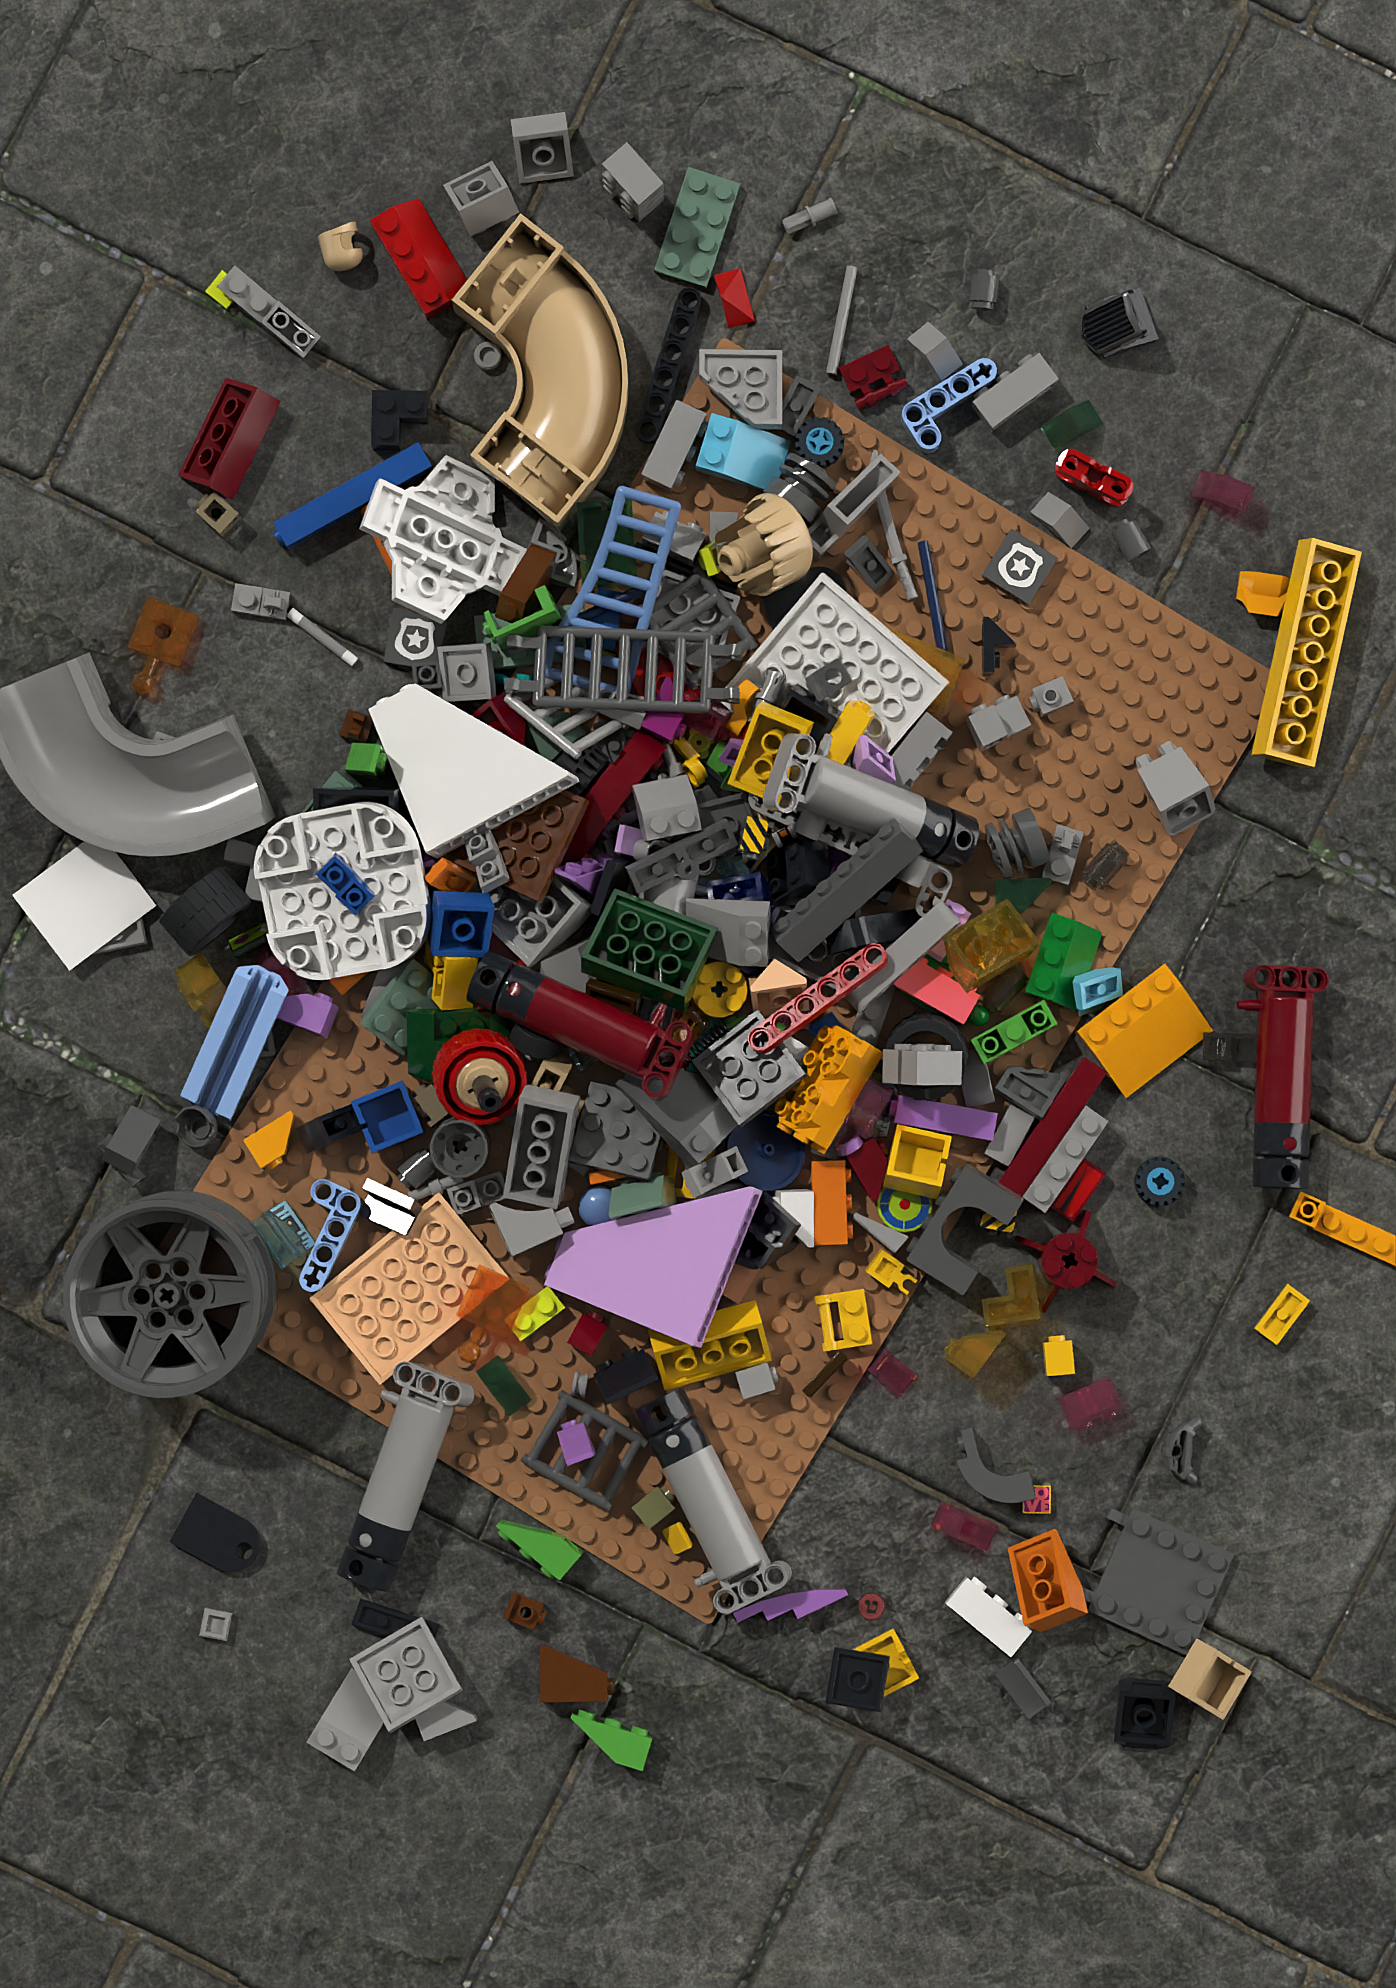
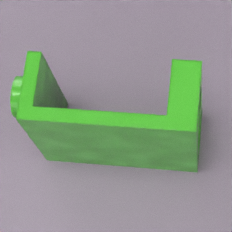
M545 585L535 589L543 610L500 629L498 622L489 610L484 612L487 621L483 622V626L494 644L499 643L504 650L508 648L507 635L533 637L536 635L539 626H553L562 621V616L555 600Z

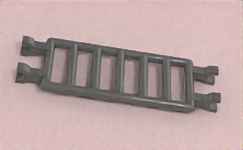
M542 625L537 628L536 637L507 635L508 651H535L534 681L505 678L504 690H506V695L509 693L512 695L533 694L532 702L537 707L708 713L711 709V701L740 704L739 687L712 688L714 658L742 661V644L715 645V637L711 632ZM547 637H564L561 697L544 696ZM575 638H592L588 698L572 697ZM603 639L620 640L616 699L600 698ZM631 640L647 641L644 700L627 699ZM659 641L675 642L672 701L655 700ZM686 642L703 643L700 702L683 701Z

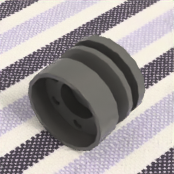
M789 453L785 460L791 467L785 464H781L779 470L787 479L783 480L778 477H772L763 494L771 493L786 499L798 511L805 524L810 525L820 511V507L813 498L816 497L827 501L829 495L823 489L833 492L837 484L814 462L794 453Z
M1030 808L1012 814L1013 827L1010 829L1002 818L998 820L999 833L992 822L985 825L988 849L995 865L1000 869L1005 879L1013 876L1011 863H1013L1018 874L1023 872L1021 859L1026 858L1032 868L1050 862L1045 840Z
M452 1116L443 1120L436 1128L430 1142V1157L435 1167L443 1174L453 1178H464L476 1173L484 1165L490 1150V1135L485 1125L479 1126L466 1120H456ZM461 1138L465 1139V1145L468 1149L463 1147L461 1150H457V1143L454 1140L460 1141Z

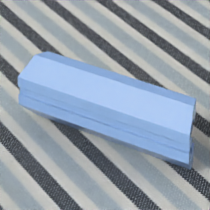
M259 965L241 966L236 969L180 1098L193 1106L198 1105L211 1110L213 1115L218 1118L231 1121L289 991L280 975L265 970V968Z

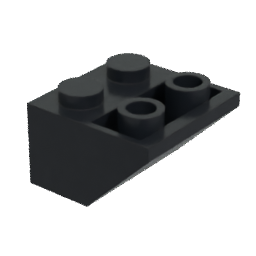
M800 835L766 857L770 905L774 907L796 905L801 899L811 894L821 881L831 876L828 844L820 840L810 839L804 835Z

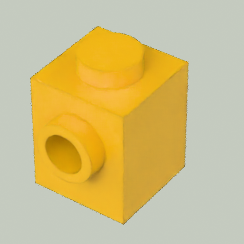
M1065 1335L1048 1337L1049 1342L1042 1343L1045 1376L1075 1374L1072 1340L1065 1341Z

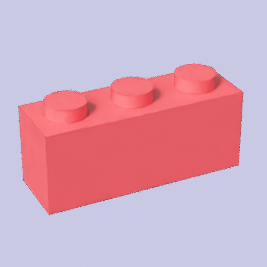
M924 957L892 984L895 988L962 1026L980 997L976 993L977 987L964 980L961 984L951 979L953 976L951 972L940 966L937 970L927 965L929 960Z

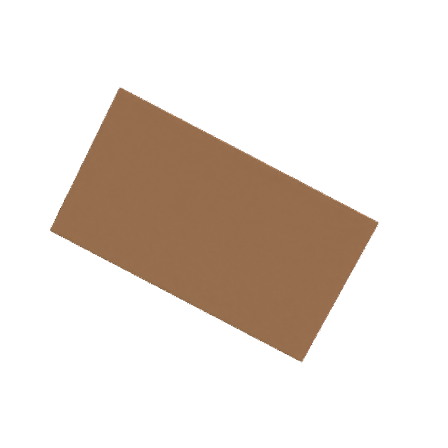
M726 338L721 339L715 348L745 350ZM782 373V401L794 379ZM698 375L683 399V403L707 413L705 421L708 423L711 413L748 424L699 379ZM818 394L803 424L808 419L811 420L814 417H826L830 421L833 420L841 428L844 435V449L835 464L827 468L822 467L837 486L833 492L823 489L829 495L827 501L816 497L813 498L820 507V511L810 525L806 524L807 529L819 519L825 508L869 465L873 451L877 450L878 456L882 454L901 472L885 491L901 550L907 557L906 567L909 570V575L918 597L910 601L907 600L906 592H904L895 566L892 567V556L883 529L877 501L816 563L812 560L810 568L818 566L827 567L838 573L846 585L847 593L949 681L919 719L927 711L953 733L908 791L977 819L979 824L977 844L972 855L964 865L954 869L937 861H932L946 867L952 874V884L944 903L949 899L954 903L962 905L966 911L971 913L967 921L994 910L1015 959V962L988 973L967 923H965L945 955L973 976L969 983L978 988L976 993L980 995L975 1005H983L989 1011V1020L981 1027L970 1024L968 1018L963 1026L955 1022L964 1033L969 1051L975 1049L971 1039L1042 1001L1023 993L1051 913L1076 920L1103 932L1090 971L1113 967L1200 824L1199 822L1174 836L1166 834L1140 781L1136 758L1143 754H1149L1152 761L1160 758L1161 755L1158 748L1167 741H1171L1177 748L1181 746L1209 784L1214 801L1257 731L1270 669ZM761 429L791 441L787 456L789 453L796 454L795 438L778 429ZM705 434L703 438L698 436L693 445L697 447V451L691 463L686 461L682 471L685 472V476L679 488L674 486L672 492H669L641 479V473L648 458L629 487L679 502L681 510L678 522L685 525L691 522L704 529L703 533L707 534L703 546L709 544L710 512H738L739 519L744 515L743 511L748 503L755 496L763 494L762 490L696 471V463ZM785 460V463H784V464L787 465V466H789V467H791V466L787 463V461ZM781 473L780 478L786 480L787 477H785L784 474ZM626 499L621 515L650 523L655 512L662 514L663 511L668 512V510ZM606 525L579 567L574 588H566L556 604L557 606L572 605L585 581L579 574L584 572L586 573L585 575H588L599 549ZM618 525L613 541L634 547L636 542L642 543L644 532ZM1011 528L1058 557L1029 605L982 577L983 572ZM863 535L872 542L894 571V574L876 591H873L846 563L847 558L844 555ZM921 541L929 542L948 648L943 651H937L918 549V542ZM609 552L603 567L650 580L654 564ZM698 558L695 562L694 568L697 565H700ZM665 567V568H664L665 570H668V571H670V572H673V573L682 575V576H684V577H687V576H685V575H683V574H681V573H678V572H676V571H674V570H672V569H670V568H668V567ZM722 570L712 575L737 587L735 595L740 596V600L735 613L750 632L759 648L772 633L761 596L752 595L749 593L751 590L743 591L738 587V584L745 579L733 582L729 575H726ZM598 578L596 582L599 588L620 592L633 588L602 578ZM593 588L591 593L597 594V591ZM646 594L627 603L636 606L643 604ZM588 603L584 604L585 610L594 606ZM622 614L619 628L636 629L639 618ZM983 617H990L1017 644L1015 648H995V652H1000V668H995L994 675H982ZM732 627L729 629L724 645L737 644L741 641ZM603 649V650H606V651H608V652H611V653L616 654L615 651H613V650ZM748 649L742 653V661L732 660L715 671L712 677V688H725L757 649L751 652ZM574 661L573 674L590 679V661ZM554 663L551 665V668L555 669L557 665H562L563 663ZM601 665L600 682L617 686L618 669ZM534 666L517 668L511 678L516 679L517 674L532 675L534 681ZM687 666L692 673L697 671V669ZM1063 676L1074 701L1072 705L1043 717L1040 716L1039 711L1034 713L1028 699L1032 696L1031 690ZM700 681V682H699V685H700V686L698 687V689H699V691L701 692V681ZM561 682L544 690V696H561ZM632 685L630 694L638 696ZM1007 694L1010 698L1017 695L1031 723V727L980 752L966 725V720L969 717V713H971L970 710L984 703L987 707L995 706L994 701ZM532 698L524 702L527 707L535 706ZM711 701V709L708 713H683L685 718L684 724L687 725L683 737L687 741L690 736L689 730L693 727H698L700 731L706 734L712 733L715 737V742L708 749V757L700 759L705 764L721 740L728 744L731 738L740 739L726 728L733 712L721 702ZM560 708L558 711L569 712L573 716L584 709ZM599 713L579 726L588 735L594 731L593 723L608 719L609 717ZM527 720L525 721V737H524V744H523V746H525V747H526L527 724H528V721H527ZM631 726L627 730L623 728L627 742H629L638 729ZM698 740L696 744L701 745L702 742ZM598 742L593 744L601 750ZM670 744L677 763L682 765L685 759ZM606 766V768L603 770V772L600 774V776L597 778V780H598V779L601 777V775L605 772V770L607 769V766ZM649 773L643 779L642 783L652 781ZM593 783V785L588 789V791L582 796V798H585V796L588 794V792H589V791L591 790V788L594 786V783ZM759 797L758 803L763 804V798ZM1030 808L1040 827L1048 852L1057 824L1084 832L1069 885L1066 886L1041 878L1045 864L1032 868L1026 858L1021 859L1023 872L1018 874L1013 863H1011L1013 876L1005 879L1000 869L995 865L988 849L985 825L992 822L999 833L998 820L1002 818L1010 829L1013 827L1012 814ZM792 811L783 814L785 816H788L790 813L797 814L796 818H799L801 811H797V813ZM762 814L770 822H773L774 826L779 830L788 826ZM639 819L629 826L640 829ZM827 824L825 831H832L833 829L830 828L831 825ZM618 830L614 832L613 836L611 837L614 839L615 846L617 841ZM603 835L600 836L590 852L594 854L592 857L600 853L597 844L607 840ZM865 838V839L860 843V846H861L862 844L868 842L869 840ZM778 846L770 854L778 850ZM722 856L715 858L716 865L710 874L699 875V878L768 879L767 859L748 878L743 876ZM433 857L435 863H437V862L442 858V857H439V858L437 859V858ZM937 872L932 876V882L937 887H943L948 883V877L942 872ZM901 880L886 906L871 897L860 907L861 917L916 909V900L923 886L918 888ZM929 887L925 890L931 892L928 900L920 902L924 905L923 910L926 912L934 907L933 900L935 895L937 894L940 898L943 893L932 891ZM787 905V906H789V907H791V908L794 909L796 905ZM775 907L770 908V918ZM585 926L575 936L571 935L564 941L579 939ZM425 940L417 951L414 960L434 974L424 962ZM707 957L705 964L724 961ZM374 970L369 971L343 995L338 992L329 980H323L314 996L316 997L317 993L327 995L333 998L332 1003L339 1007L328 1037L324 1038L294 1027L193 1191L221 1199L239 1210L260 1232L271 1253L277 1278L276 1305L270 1326L257 1347L381 1424L389 1427L396 1405L381 1398L380 1394L383 1390L401 1394L403 1387L395 1382L393 1375L379 1385L309 1298L317 1292L304 1290L300 1285L299 1277L314 1245L307 1250L302 1245L297 1246L296 1243L301 1241V1239L295 1233L299 1228L292 1218L289 1217L282 1222L269 1212V1210L286 1201L313 1241L316 1242L331 1209L315 1202L311 1197V1186L317 1180L326 1179L356 1193L362 1200V1206L368 1196L362 1188L367 1178L409 1197L407 1192L415 1188L411 1186L408 1189L397 1178L401 1174L398 1168L416 1151L419 1153L422 1149H425L430 1154V1142L436 1128L443 1120L452 1116L449 1114L435 1127L431 1128L428 1122L432 1119L429 1116L424 1119L416 1110L425 1134L375 1154L371 1153L362 1130L307 1154L296 1128L316 1117L352 1104L351 1101L402 1080L405 1082L415 1106L418 1102L414 1099L412 1093L423 1084L427 1087L431 1085L408 1074L407 1052L402 1056L359 1024L364 1018L361 1015L379 971ZM742 973L747 983L745 1002L737 1012L723 1018L722 1022L735 1014L740 1018L744 1014L751 1015L753 1013L748 980L749 975ZM806 978L808 989L816 982ZM827 987L822 989L824 997H832L836 993ZM896 988L875 1048L882 1052L896 1024L898 1025L902 1019L914 1013L926 1012ZM844 997L791 1037L810 1047L815 1037L809 1030V1027L830 1012L834 1013L845 1030L851 1032L857 1011ZM690 1000L686 1008L695 1009ZM809 1000V1010L801 1011V1013H810L814 1008V1003ZM1045 1001L1057 1025L989 1061L987 1067L992 1090H994L1008 1066L1023 1067L1026 1070L1033 1068L1042 1069L1044 1072H1048L1082 1017L1079 1016L1078 1009L1073 1011ZM781 1017L777 1021L784 1024L785 1030L791 1026V1019L789 1017ZM931 1031L916 1032L903 1043L911 1044V1047L917 1044L949 1045L943 1036ZM562 1045L559 1054L574 1061L563 1084L586 1096L590 1082L617 1087L615 1083L626 1074L610 1065ZM883 1057L874 1072L883 1074ZM523 1060L527 1071V1084L531 1085L541 1062ZM663 1063V1067H669L668 1064ZM957 1085L956 1089L946 1094L945 1097L933 1100L934 1102L966 1107L961 1085ZM896 1090V1095L905 1096L901 1091ZM993 1091L995 1102L969 1108L998 1113L996 1130L1009 1104L1022 1111L1024 1110ZM858 1097L846 1134L857 1132L863 1143L873 1137L876 1142L882 1140L890 1154L897 1124L892 1123L891 1117L887 1136H878L879 1129H877V1125H882L883 1115H888L891 1101H887L889 1105L888 1108H885V1104ZM779 1099L767 1107L768 1109L766 1110L775 1111V1104ZM584 1104L576 1119L574 1136L576 1135ZM291 1110L295 1115L287 1154L282 1157L283 1163L270 1171L267 1167L261 1169L243 1140ZM503 1120L485 1125L490 1135V1150L487 1159L476 1173L462 1178L463 1183L501 1170L504 1171L506 1177L514 1132L512 1126ZM912 1127L952 1136L939 1195L943 1190L948 1192L953 1185V1182L949 1180L958 1166L963 1169L967 1162L986 1174L994 1161L993 1158L983 1154L989 1143L988 1140ZM727 1136L716 1147L715 1156L724 1152ZM461 1138L460 1141L454 1140L457 1143V1150H461L463 1147L468 1149L465 1145V1139ZM665 1140L662 1152L657 1154L652 1173L662 1172L665 1175L668 1148L665 1147ZM810 1141L808 1145L805 1144V1160L800 1173L791 1183L778 1190L808 1189L812 1191L811 1161L834 1160L810 1153V1146L812 1144V1141ZM838 1155L837 1161L845 1160V1166H850L845 1156ZM679 1156L674 1188L682 1189L684 1178L681 1172L685 1171V1166ZM568 1166L564 1196L558 1209H553L555 1213L568 1207L575 1223L563 1228L561 1236L513 1258L510 1257L488 1207L491 1204L459 1214L458 1216L510 1279L409 1361L425 1365L464 1381L474 1389V1400L469 1406H455L437 1458L556 1532L562 1533L569 1540L706 1624L712 1623L719 1612L714 1607L713 1599L716 1592L722 1587L718 1579L707 1585L696 1587L694 1580L712 1570V1567L650 1443L639 1451L611 1500L613 1504L609 1512L521 1462L522 1456L526 1453L529 1454L559 1402L557 1398L560 1390L571 1394L575 1371H579L580 1375H584L585 1372L589 1373L585 1398H582L580 1394H575V1397L633 1429L647 1439L657 1433L654 1432L645 1436L633 1411L682 1387L664 1390L648 1329L651 1328L551 1288L565 1308L522 1341L518 1339L504 1320L547 1287L544 1285L546 1281L544 1275L548 1265L554 1261L556 1256L555 1246L559 1238L563 1237L565 1232L589 1227L581 1219L578 1211L580 1195L590 1186L588 1172L583 1176ZM852 1167L851 1183H846V1194H851L852 1211H847V1222H852L853 1239H848L847 1245H820L814 1247H806L799 1242L794 1250L781 1256L777 1261L763 1269H759L739 1303L742 1304L756 1300L772 1361L767 1363L769 1368L775 1367L779 1380L778 1383L774 1384L775 1390L743 1399L735 1374L737 1371L683 1385L695 1412L685 1417L698 1416L760 1542L768 1532L926 1273L906 1260L909 1252L905 1251L912 1238L915 1236L919 1239L924 1229L920 1227L915 1231L900 1232L907 1235L908 1238L895 1253H891L852 1219V1216L858 1213L887 1226L878 1215L877 1200L872 1203ZM435 1168L436 1172L419 1187L427 1185V1181L435 1178L440 1180L448 1177V1175ZM630 1177L601 1184L615 1188L620 1186L621 1181L636 1178ZM734 1178V1179H732V1180H730V1181H728V1182H725V1183H723V1184H726V1183L735 1181L736 1179ZM322 1184L317 1188L316 1194L318 1198L326 1200L330 1197L331 1188L329 1185ZM445 1189L441 1195L453 1208L447 1189ZM429 1195L416 1201L422 1207L433 1196ZM352 1196L345 1197L341 1203L343 1210L346 1212L353 1211L357 1204ZM676 1197L678 1204L696 1200L691 1198ZM508 1198L496 1202L504 1207L520 1211L549 1209L548 1207ZM933 1198L931 1215H934L939 1207L935 1204L937 1199ZM965 1207L951 1212L943 1222L944 1240L948 1237ZM359 1214L326 1284L392 1230L363 1218ZM288 1220L292 1221L293 1224L291 1226L288 1225ZM340 1221L333 1222L329 1228L330 1234L333 1237L341 1236L344 1233L343 1223ZM173 1222L157 1248L163 1255L168 1254L184 1224ZM209 1236L200 1271L204 1274L238 1276L227 1252L214 1238ZM327 1246L321 1247L317 1253L318 1259L321 1262H328L332 1258L331 1249ZM881 1248L905 1265L901 1273H908L918 1280L916 1284L910 1279H906L903 1282V1288L909 1291L908 1295L903 1293L895 1282L888 1288L865 1271ZM179 1260L176 1264V1269L180 1274L187 1275L189 1265L185 1261ZM312 1262L311 1267H316L313 1275L307 1274L306 1279L309 1281V1287L313 1284H319L320 1280L316 1278L319 1270L325 1273L327 1267L318 1266ZM151 1263L148 1267L150 1275L159 1277L161 1275L160 1266L156 1263ZM198 1283L193 1285V1294L198 1298H203L206 1292L204 1286ZM172 1289L167 1291L172 1295L175 1294ZM864 1289L872 1344L823 1352L822 1343H824L820 1312L818 1304L815 1305L814 1296ZM722 1295L716 1311L738 1304ZM837 1301L830 1302L835 1341L843 1340L838 1303ZM240 1303L205 1309L204 1314L232 1331L238 1317ZM590 1311L606 1318L603 1324L608 1326L592 1356L567 1343L582 1314L589 1315ZM635 1346L638 1351L644 1349L658 1380L607 1404L593 1375L598 1372L596 1366L609 1359L612 1360L613 1364L622 1360L621 1353ZM841 1350L847 1356V1360L812 1397H807L801 1390ZM412 1369L408 1372L409 1381L413 1376ZM435 1378L431 1382L432 1390L436 1387ZM458 1388L456 1389L454 1394L456 1400L460 1395V1391ZM570 1406L567 1408L539 1457L540 1461L554 1467L562 1453L557 1434L558 1431L562 1430L561 1424L577 1419L579 1423L583 1416L582 1413ZM661 1406L662 1414L668 1417L667 1409ZM593 1420L587 1431L595 1450L607 1427ZM619 1434L616 1435L587 1488L602 1495L632 1443L631 1441ZM590 1458L566 1466L563 1474L578 1481ZM657 1486L661 1490L666 1487L676 1499L672 1503L675 1509L652 1528L648 1529L631 1507ZM680 1521L693 1545L683 1552L674 1554L662 1531ZM725 1592L722 1594L723 1603L730 1593Z

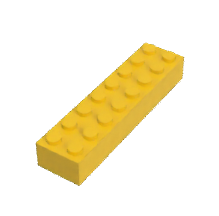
M1315 538L1298 541L1251 755L1299 768L1315 767L1360 563L1361 551Z

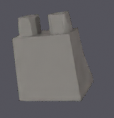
M1167 741L1158 748L1161 755L1160 758L1152 761L1149 754H1143L1136 758L1135 761L1140 781L1166 834L1174 836L1210 817L1216 808L1210 786L1181 746L1177 748L1171 741Z
M496 1202L488 1207L511 1258L561 1236L563 1228L575 1223L568 1207L555 1213L552 1208L539 1211L514 1210Z

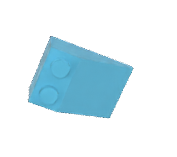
M711 413L696 463V471L764 491L772 477L780 478L782 472L779 470V467L785 463L791 441L761 429H754L743 422Z

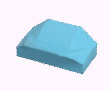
M1114 967L1094 969L1075 976L1073 989L1079 1016L1099 1010L1106 1001L1123 996L1121 969Z

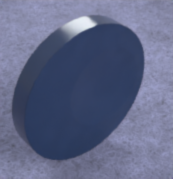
M763 1110L743 1127L738 1124L727 1135L724 1151L737 1146L748 1169V1172L735 1178L745 1187L751 1186L766 1192L780 1189L797 1177L804 1164L805 1143L793 1136L794 1130L790 1135L776 1127L779 1123V1115L775 1111Z

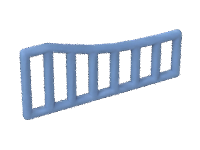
M625 486L617 488L610 516L592 567L577 597L558 626L612 628L577 618L584 604L588 603L637 617L639 620L636 629H648L681 510L679 502ZM630 499L668 510L665 526L621 515L625 500ZM618 525L661 537L657 554L614 542L613 539ZM612 552L654 564L650 580L604 568L608 553ZM598 578L644 590L646 595L643 606L639 607L591 592ZM550 637L547 641L545 678L561 682L562 671L551 668L555 652L563 654L564 642H560L563 637ZM631 640L628 694L631 691L644 644L642 640ZM575 646L574 657L591 662V650ZM602 654L601 665L618 669L619 658ZM573 674L572 685L589 690V678ZM600 682V688L617 691V686Z

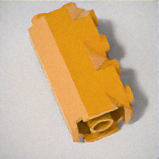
M837 1025L822 1027L803 1057V1063L807 1066L808 1076L781 1096L775 1104V1112L779 1115V1123L776 1127L790 1135L794 1130L793 1136L806 1145L812 1141L810 1147L825 1154L883 1057V1052Z

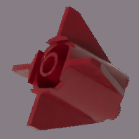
M1085 1211L1075 1233L1055 1235L1047 1240L1044 1245L1018 1235L1015 1236L1014 1241L1039 1252L1037 1259L1039 1271L1044 1280L1051 1285L1039 1311L1046 1312L1060 1288L1081 1287L1089 1282L1092 1277L1114 1288L1116 1287V1281L1096 1270L1098 1264L1097 1251L1092 1243L1084 1237L1092 1212ZM1071 1255L1073 1265L1065 1268V1262L1062 1260V1257Z

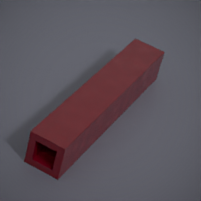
M1086 1057L1080 1060L1042 1119L1039 1120L1011 1161L1009 1167H1007L998 1180L1000 1184L1021 1197L1024 1195L1107 1072Z

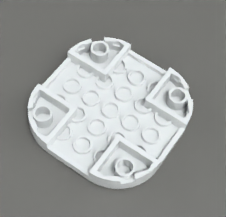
M358 802L296 814L279 821L267 831V835L256 851L254 876L259 881L269 931L266 934L267 940L274 955L283 965L285 964L301 977L313 980H328L391 968L408 960L421 948L430 930L431 901L427 881L424 878L426 875L418 839L410 824L398 812L382 804ZM335 853L358 874L375 894L356 916L335 897L336 893L316 876V872Z

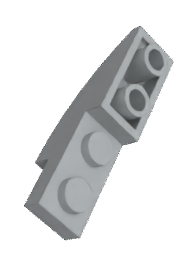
M235 265L217 285V288L235 302L241 310L302 358L305 357L321 337Z

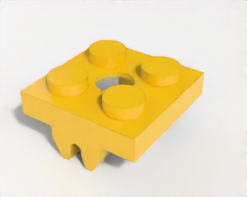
M894 1628L852 1649L890 1656V1667L887 1672L884 1697L919 1679Z

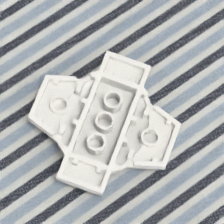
M447 455L440 460L417 487L412 486L404 490L380 478L375 484L359 528L381 539L380 545L386 548L392 560V601L440 624L448 618L467 594L474 593L483 588L500 596L501 591L527 551L526 548L503 538L500 528H496L492 522V513L495 512V479Z

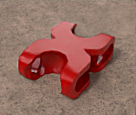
M1067 449L1062 452L1054 467L1055 476L1060 481L1075 489L1088 492L1095 499L1111 507H1120L1125 504L1133 491V482L1128 476L1111 467L1100 465L1095 459L1075 449ZM1070 463L1073 466H1075L1076 469H1069L1066 467L1065 464ZM1112 487L1119 488L1122 493H1116L1112 490Z

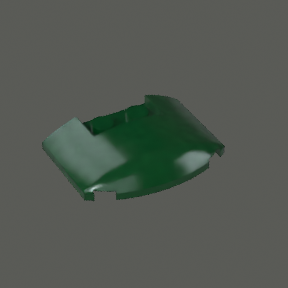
M483 1008L454 1010L406 1009L408 1074L433 1085V1062L442 1045L451 1037L466 1030L479 1028L499 1032L504 1037L510 1039L514 1022L497 1015L496 1011L490 1012Z

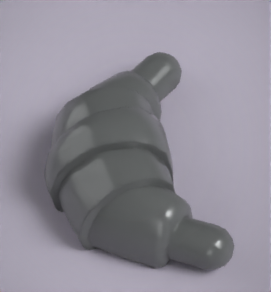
M1194 1417L1187 1423L1176 1427L1172 1432H1168L1165 1443L1161 1448V1453L1164 1455L1165 1468L1169 1469L1180 1479L1186 1480L1189 1484H1195L1198 1480L1196 1474L1192 1472L1191 1458L1193 1437L1196 1435L1195 1430L1202 1425L1200 1417Z

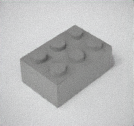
M627 142L602 163L601 175L603 177L602 182L604 183L602 187L611 198L616 196L622 203L621 209L630 219L635 217L640 222L664 201V183Z

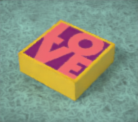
M1033 1485L1037 1498L1022 1502V1513L1051 1514V1486Z

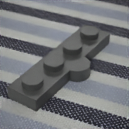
M724 818L626 866L625 869L635 891L640 894L674 877L676 873L684 880L694 879L699 873V864L737 846L738 843L728 820Z

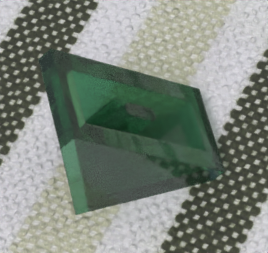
M1087 400L1066 409L1042 426L1041 429L1054 451H1057L1102 425L1103 422L1091 402Z

